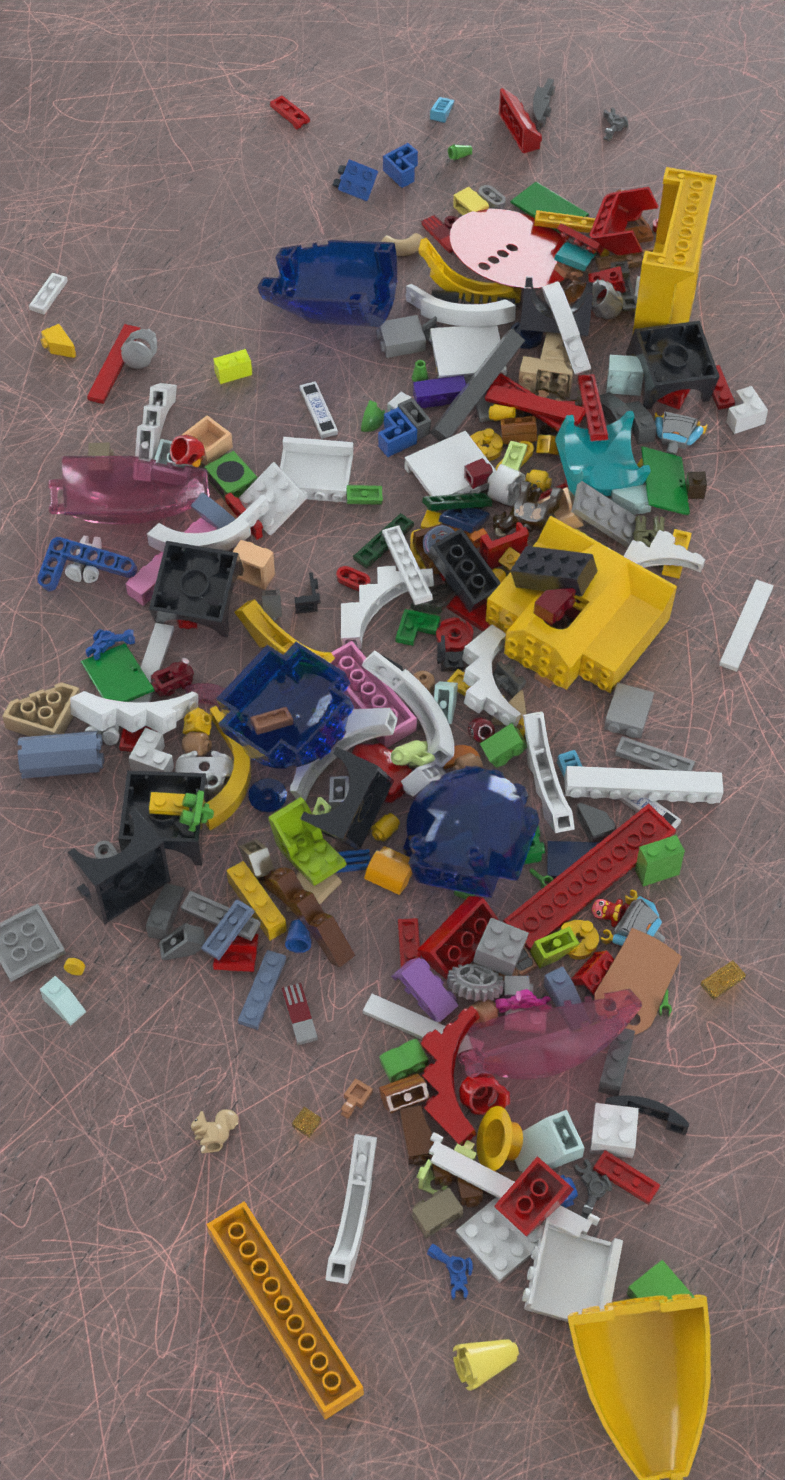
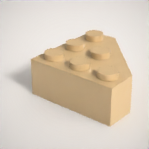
M61 682L49 690L44 691L42 689L29 694L30 697L10 701L2 716L5 728L30 737L64 734L73 718V715H71L70 698L80 693L79 688Z

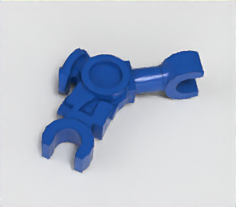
M99 629L93 635L95 642L86 649V656L89 657L93 654L94 659L98 660L101 656L100 653H104L115 642L124 641L127 644H134V631L128 629L124 634H115L109 630Z
M432 1243L427 1255L446 1264V1268L450 1273L451 1286H454L451 1290V1299L455 1300V1292L461 1291L463 1299L466 1300L468 1290L464 1284L468 1283L465 1272L468 1270V1275L472 1274L473 1263L471 1258L468 1257L464 1260L461 1257H450Z

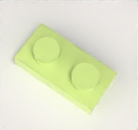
M510 441L502 464L519 471L527 451V445Z

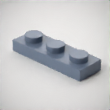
M236 899L201 949L217 960H220L253 915V908Z

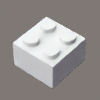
M596 1103L593 1115L590 1153L602 1154L606 1150L614 1156L633 1158L636 1146L639 1108Z

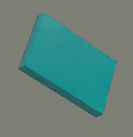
M565 242L556 253L554 260L585 271L595 259L596 253L592 254L587 249Z

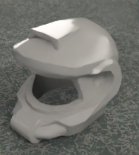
M597 279L593 283L592 311L599 318L613 319L622 311V294L619 291H615L611 283ZM607 289L606 297L600 304H597L598 294L602 290Z
M149 328L132 332L123 343L121 355L128 367L133 369L147 367L157 352L156 333ZM138 338L146 340L150 345V349L143 343L133 340Z

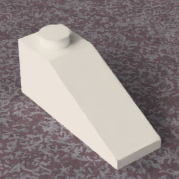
M432 762L417 767L401 783L404 785L403 789L405 792L414 797L444 780L448 775L443 768Z

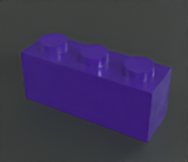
M464 375L413 382L414 400L421 408L449 405L465 387Z

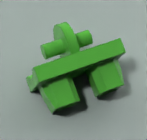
M200 790L196 795L186 793L182 803L183 806L192 808V811L183 810L180 816V823L189 825V831L193 832L196 825H199L200 818L201 823H207V819H212L214 816V811L209 808V804H203L204 792Z

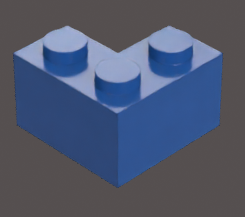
M407 143L383 155V171L401 188L415 182L418 151L413 146Z
M399 407L384 414V430L378 432V447L388 458L417 444V429Z

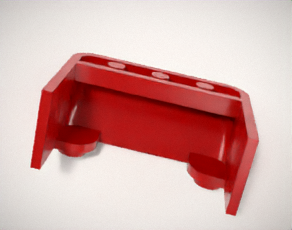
M644 187L607 194L603 198L592 226L590 238L615 255L642 252V248L633 230L625 231V228L629 221H637L643 211L658 209L659 206L650 188Z

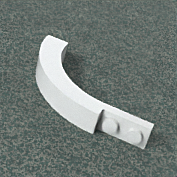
M557 281L542 287L546 303L549 304L574 374L590 370L591 366L580 333L560 283Z
M413 284L406 286V301L421 309V315L426 318L432 319L436 316L437 322L456 326L484 327L515 321L516 305L506 299L488 304H457L435 298Z
M261 495L233 522L211 532L184 533L172 530L158 523L147 533L148 544L161 552H164L166 541L227 551L237 546L240 540L245 541L251 535L250 527L254 526L256 521L268 511V498Z
M374 650L363 661L362 666L394 690L410 706L424 729L428 744L427 752L435 756L433 762L442 768L454 757L453 735L443 711L430 692L406 669L401 671Z
M359 1134L354 1136L343 1214L336 1242L328 1259L326 1280L348 1284L352 1276L368 1210L377 1137Z

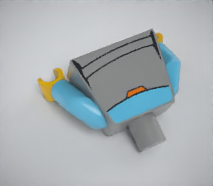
M666 411L662 416H658L655 413L654 422L657 427V436L662 439V444L668 445L666 453L676 455L678 448L686 449L687 445H692L702 434H705L708 426L707 424L706 426H701V422L698 421L697 423V419Z
M630 890V896L633 898L625 896V902L630 906L614 929L615 935H612L610 930L605 929L603 934L609 935V937L606 939L600 937L601 942L604 944H610L613 941V944L623 946L630 930L634 928L661 942L665 940V937L658 932L662 925V920L659 918L655 904L642 896L637 897L635 890Z

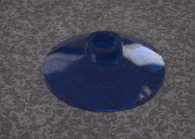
M274 778L260 779L249 789V802L258 811L274 812L280 809L287 800L286 787L282 782Z

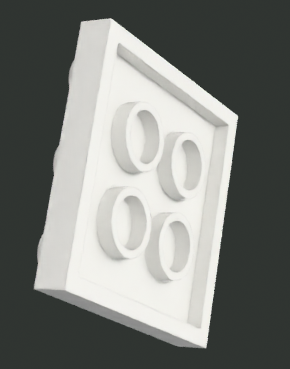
M274 462L239 497L245 508H248L261 495L268 498V511L258 520H260L263 529L270 536L308 498Z
M496 1197L456 1230V1234L500 1283L532 1255L535 1245H538L539 1238L536 1237L537 1228L526 1237L494 1207L500 1200V1198Z

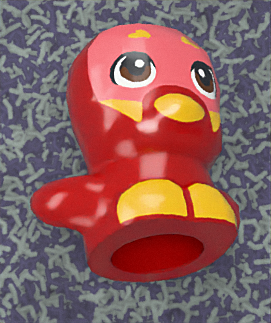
M598 899L592 905L594 917L601 920H611L613 928L617 926L627 910L626 906L623 905L622 899H618L615 904L606 899Z

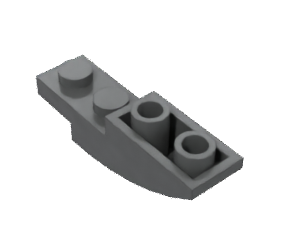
M551 78L547 79L544 87L537 86L533 98L532 120L538 132L545 126L546 118L551 114L550 99L556 89L554 79Z

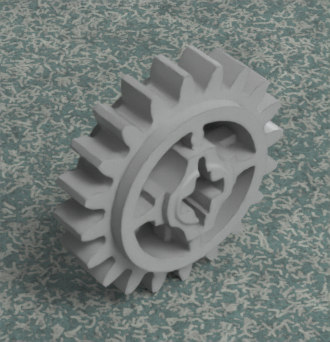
M477 964L458 965V968L453 967L452 970H449L447 978L448 989H452V993H458L459 997H465L466 1000H482L483 1002L486 999L492 1001L493 997L499 998V994L502 995L505 983L503 976H499V972H494L487 967Z

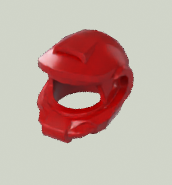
M472 1073L461 1083L459 1089L460 1101L470 1109L472 1114L485 1115L492 1107L500 1106L505 1109L510 1104V1092L499 1084L490 1073ZM496 1096H497V1100L495 1101V1103H494L493 1105H491V1106H488V1105H490L491 1103H493V1101L495 1100V1098H496Z

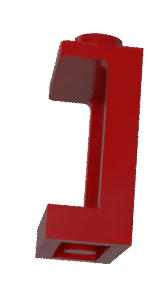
M521 522L516 523L515 533L492 541L488 534L481 536L480 555L491 570L502 566L498 561L509 547L521 555L525 547L528 546L529 532L527 528L523 527Z

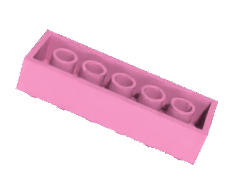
M353 641L331 652L335 659L330 663L331 666L322 672L352 709L390 708L398 720L393 735L376 737L381 744L388 748L416 731L417 718L389 686L362 666L366 657Z

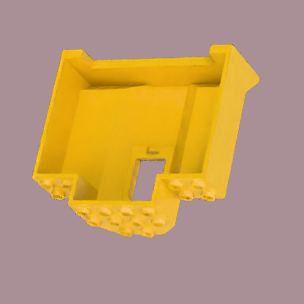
M666 167L662 183L663 191L653 252L645 251L642 261L633 332L637 328L689 322L695 297L708 213L717 175Z
M550 516L533 547L593 554L598 571L583 596L575 595V598L581 602L579 604L575 602L573 607L580 610L581 613L566 629L560 630L550 627L543 619L533 614L535 601L545 591L517 588L510 572L488 598L485 621L506 633L504 654L507 657L518 661L525 668H530L537 672L539 676L546 677L556 686L567 690L579 675L584 680L590 681L601 690L611 694L617 683L623 679L669 621L677 586Z

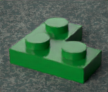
M405 609L395 642L414 646L418 631L436 635L441 616Z

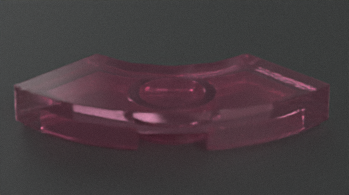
M197 683L185 687L187 694L192 691L198 694V703H210L217 706L219 710L236 702L235 697L219 685Z

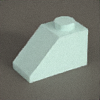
M646 485L612 490L611 500L633 515L651 512L652 506L648 505Z
M439 681L435 685L434 699L443 711L448 723L452 724L457 702L458 683Z
M56 976L40 988L43 1000L70 1026L86 1013L70 989Z

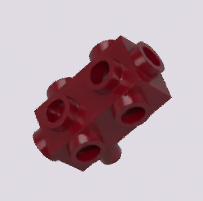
M183 658L182 661L174 662L165 669L155 671L151 675L150 682L154 688L153 693H158L160 697L163 695L169 697L180 687L182 689L188 688L193 682L194 675L192 667L188 665L189 660Z

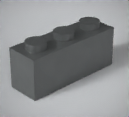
M614 1026L598 1092L619 1096L635 1034L634 1030Z

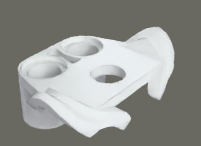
M192 751L181 755L177 759L175 772L206 773L207 784L211 780L218 781L214 786L208 784L209 794H216L222 789L225 778L231 776L234 762L228 755L217 751L211 752L213 757H196L197 751ZM202 762H207L210 764V768L207 771H201L199 765Z

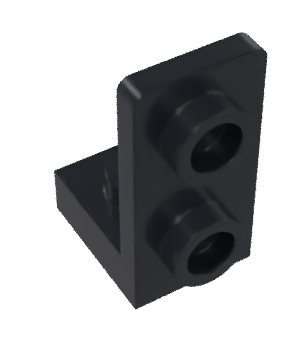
M313 572L309 573L311 595L294 597L296 614L318 612L317 604H321L320 594L316 593L318 581L317 578L314 579Z
M441 635V642H437V664H441V672L456 671L457 669L463 671V652H445V635Z

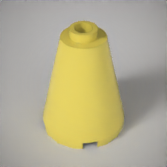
M509 1339L455 1345L453 1351L457 1350V1356L453 1357L456 1372L462 1383L466 1382L469 1385L465 1388L470 1391L478 1388L516 1362L519 1355L517 1345Z

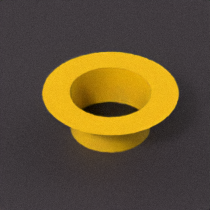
M500 1106L492 1107L484 1115L478 1129L476 1141L477 1156L480 1164L496 1171L505 1161L515 1160L520 1154L523 1144V1132L520 1125L516 1122H511L508 1112Z

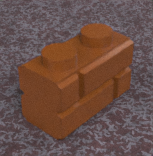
M535 416L501 419L503 444L509 446L510 441L518 443L521 441H528L530 443L538 441Z
M418 1073L379 1087L383 1106L389 1113L399 1111L400 1108L410 1107L430 1098L426 1082Z

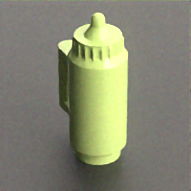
M414 740L396 747L391 753V760L394 764L401 766L411 762L418 766H423L433 762L435 756L426 752V746L423 742Z

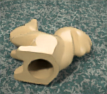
M229 1109L219 1111L215 1117V1122H207L203 1111H201L199 1116L192 1122L191 1130L197 1135L195 1140H201L200 1145H203L201 1153L218 1152L221 1150L223 1143L229 1137V1130L235 1129V1126L238 1125L239 1118L234 1111Z

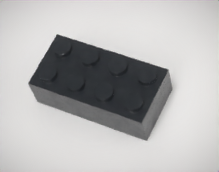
M462 528L433 544L428 552V556L469 613L487 603L490 595L501 584Z
M533 546L525 547L510 570L517 588L539 591L573 588L576 590V596H583L598 571L593 554Z

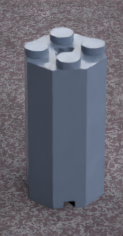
M97 731L19 737L18 745L22 747V750H18L19 770L22 773V779L100 772L103 769V764H105L104 753H100L101 746L103 745L102 734H98Z

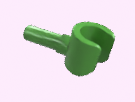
M533 868L529 870L541 882L540 886L542 889L547 885L545 881L550 883L554 880L548 875L543 877Z
M668 990L665 992L662 1005L658 1011L660 1016L664 1008L669 1011L668 1016L672 1012V1007L668 1004Z

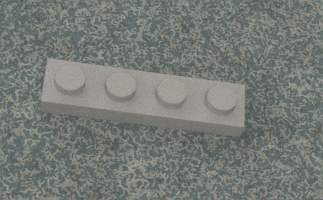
M623 736L615 753L616 756L656 770L692 771L695 764L693 760Z
M192 891L189 892L180 907L182 911L216 926L230 909ZM250 917L238 935L251 941L261 924L260 921Z

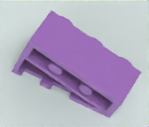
M419 957L409 960L391 977L395 981L399 978L406 986L404 991L408 995L412 993L418 1001V1005L433 1021L441 1022L459 1006L456 1003L455 995L442 986L444 984L439 976L433 975L429 970L430 965L427 961Z

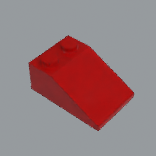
M537 1156L494 1207L527 1237L566 1200L574 1189Z

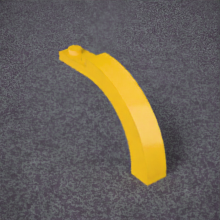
M427 237L421 239L418 248L419 254L427 262L428 267L431 268L430 277L443 290L459 292V299H462L465 292V301L470 302L471 296L474 294L475 304L479 303L481 294L483 295V304H487L490 295L491 303L496 302L498 296L515 298V303L520 302L521 288L509 287L498 283L479 282L466 278L452 270L444 262Z
M217 706L210 708V715L213 716L212 722L232 752L234 766L226 786L218 795L207 802L209 808L214 811L213 818L207 819V823H205L210 831L225 822L238 809L246 796L251 779L250 753L245 736L241 730L236 732L232 725H228L225 713L223 711L220 712Z

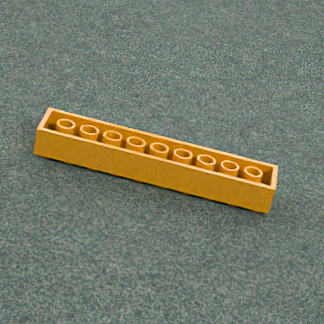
M245 1201L206 1224L208 1234L325 1420L363 1396L364 1388Z

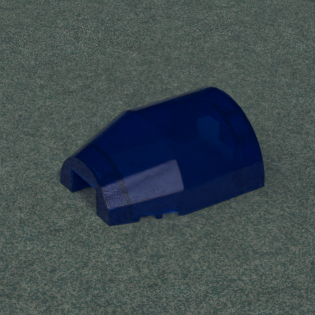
M329 240L328 244L318 245L317 242L312 243V247L302 248V245L283 247L275 257L279 270L278 278L263 277L257 286L260 296L265 301L310 323L379 327L388 318L396 293L398 269L395 242Z

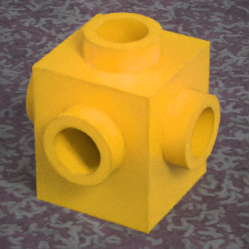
M200 708L188 712L184 717L183 734L187 735L189 732L194 731L206 733L209 736L213 716Z

